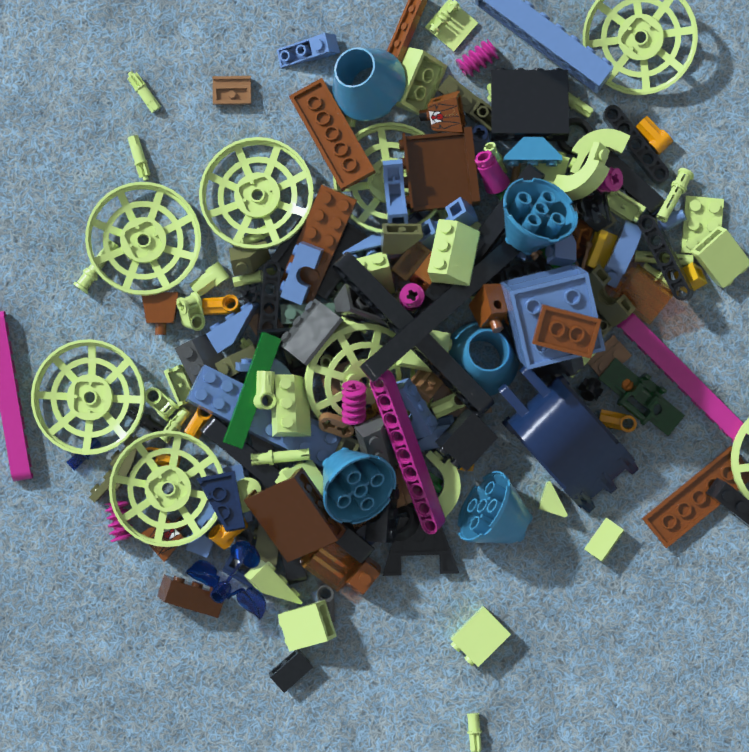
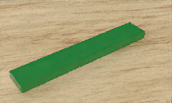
M265 332L261 333L223 443L239 449L243 448L257 409L253 402L256 395L257 371L271 370L281 338Z

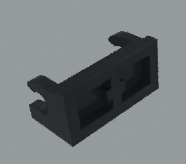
M596 189L592 192L594 195H588L580 199L584 221L598 232L613 222L607 195L605 193L602 194Z
M297 649L271 670L269 676L285 693L308 673L313 666L305 655Z

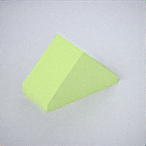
M551 481L546 482L537 509L567 517L568 514Z

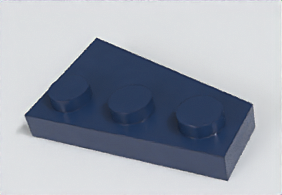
M235 471L196 478L225 531L231 532L246 529Z

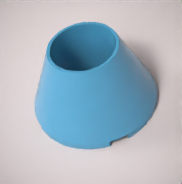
M356 47L348 49L337 59L332 85L333 98L340 110L349 118L358 121L376 120L390 113V109L397 102H400L405 91L406 75L402 64L393 54L377 48ZM366 68H373L367 80L352 86L355 76L360 71Z
M476 321L459 327L450 336L452 347L448 353L489 396L499 393L497 389L504 383L507 386L512 383L519 368V359L516 357L513 339L507 331L503 329L499 333H493L491 328L479 327ZM486 341L492 344L499 353V367L483 369L477 366L469 354L470 343Z

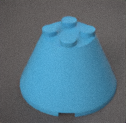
M521 178L512 182L503 197L506 243L522 251L525 255H531L533 252L568 238L578 223V214L571 205L573 202L570 197L559 187L543 179L533 178L532 180H524Z
M345 447L333 453L322 463L323 503L325 510L335 521L339 523L350 522L351 524L365 522L379 514L390 502L391 499L389 497L392 490L396 488V474L393 467L384 458L349 450Z
M500 471L490 472L482 478L484 481L479 486L474 485L466 497L458 516L457 526L460 527L458 534L466 542L512 544L516 541L521 542L525 538V531L531 523L533 515L529 513L508 476Z

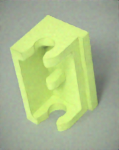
M620 190L611 191L607 195L610 211L632 223L638 221V218L646 208Z
M183 364L164 370L178 406L181 407L188 404L185 400L192 388V384Z
M605 518L584 549L603 562L624 533V530L608 518Z

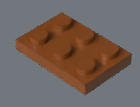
M542 304L532 344L591 359L602 319Z

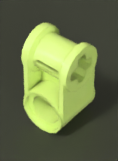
M192 292L190 296L178 298L176 303L182 325L195 331L202 330L206 322L199 294Z
M152 387L146 390V402L167 422L176 409H180L178 404L169 396L167 397L160 389ZM153 390L159 394V398L155 402L149 399V393Z

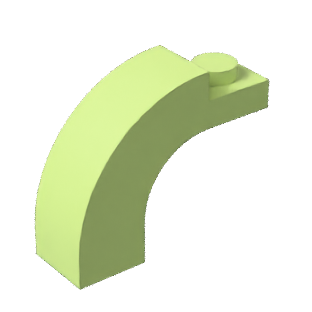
M599 129L586 134L575 144L571 153L577 155V158L573 157L568 166L571 168L570 174L573 175L580 170L586 156L590 153L593 142H600L609 150L621 155L630 135L615 129Z
M593 142L585 165L573 175H557L554 185L563 190L572 201L588 196L601 185L610 170L605 165L610 150L600 142Z
M430 450L425 457L441 472L444 480L443 489L438 499L446 517L453 510L459 499L461 490L460 476L457 468L451 463L450 458L443 463L442 460L444 458L436 450L434 452Z

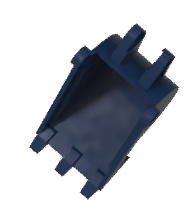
M523 366L519 371L539 393L524 405L504 383L497 390L517 412L511 418L509 416L506 417L501 423L512 435L514 434L567 495L580 508L590 513L596 508L591 499L602 489L612 494L617 489L613 480L625 469L632 475L639 470L634 462L635 459L569 386L570 383L563 375L552 378L553 380L546 386L532 369L527 370Z

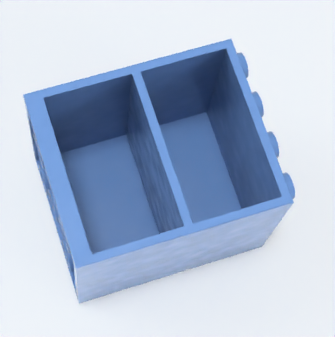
M576 264L499 282L508 309L507 318L516 357L527 370L582 357L532 344V339L542 304L598 318L587 271ZM601 327L599 328L592 354L606 351Z

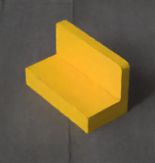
M602 229L598 232L595 231L591 241L593 246L589 251L586 265L595 268L600 264L604 269L618 236Z

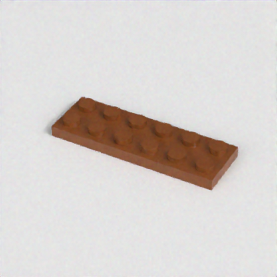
M323 78L289 96L341 191L376 173Z
M321 184L296 243L299 245L300 242L304 241L324 249L316 269L305 266L300 270L302 281L311 285L305 302L307 304L316 298L357 203V199L324 184ZM291 255L289 262H293L294 255ZM286 269L280 280V286L282 281H286V278L288 276V274L286 273Z
M729 446L641 518L666 549L720 505L706 494L716 478L727 482L735 490H739L731 470L732 446ZM739 456V465L746 464ZM749 471L740 472L744 484L749 482Z

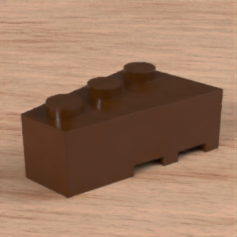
M165 574L157 597L165 603L219 618L226 596L220 593L221 589L210 586V589H207L201 583L195 581L189 583L182 577H171Z

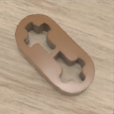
M330 412L322 413L319 416V428L324 432L343 438L350 437L354 433V425L343 423V416Z

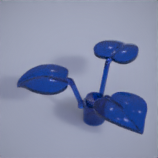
M239 540L232 545L231 555L239 560V563L226 581L219 582L220 576L217 575V569L205 560L196 561L185 572L195 580L213 587L210 596L214 602L223 603L226 598L229 600L232 596L236 595L238 603L244 609L254 614L259 620L263 617L266 610L264 596L252 587L246 590L240 588L231 593L232 586L229 583L242 563L250 568L257 567L260 563V554L249 542Z

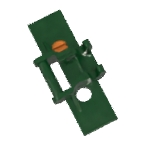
M614 358L598 379L620 397L616 404L623 406L640 420L641 425H645L650 421L664 434L669 436L685 415L661 396L667 392V389L656 385L650 380L651 376L647 373L638 377L618 359ZM629 396H632L646 408L644 414L627 401ZM659 404L661 411L655 414L654 407Z

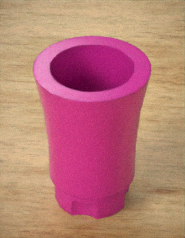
M489 150L478 153L475 163L483 180L485 191L489 194H497L505 190L510 184V178L503 171L496 157Z

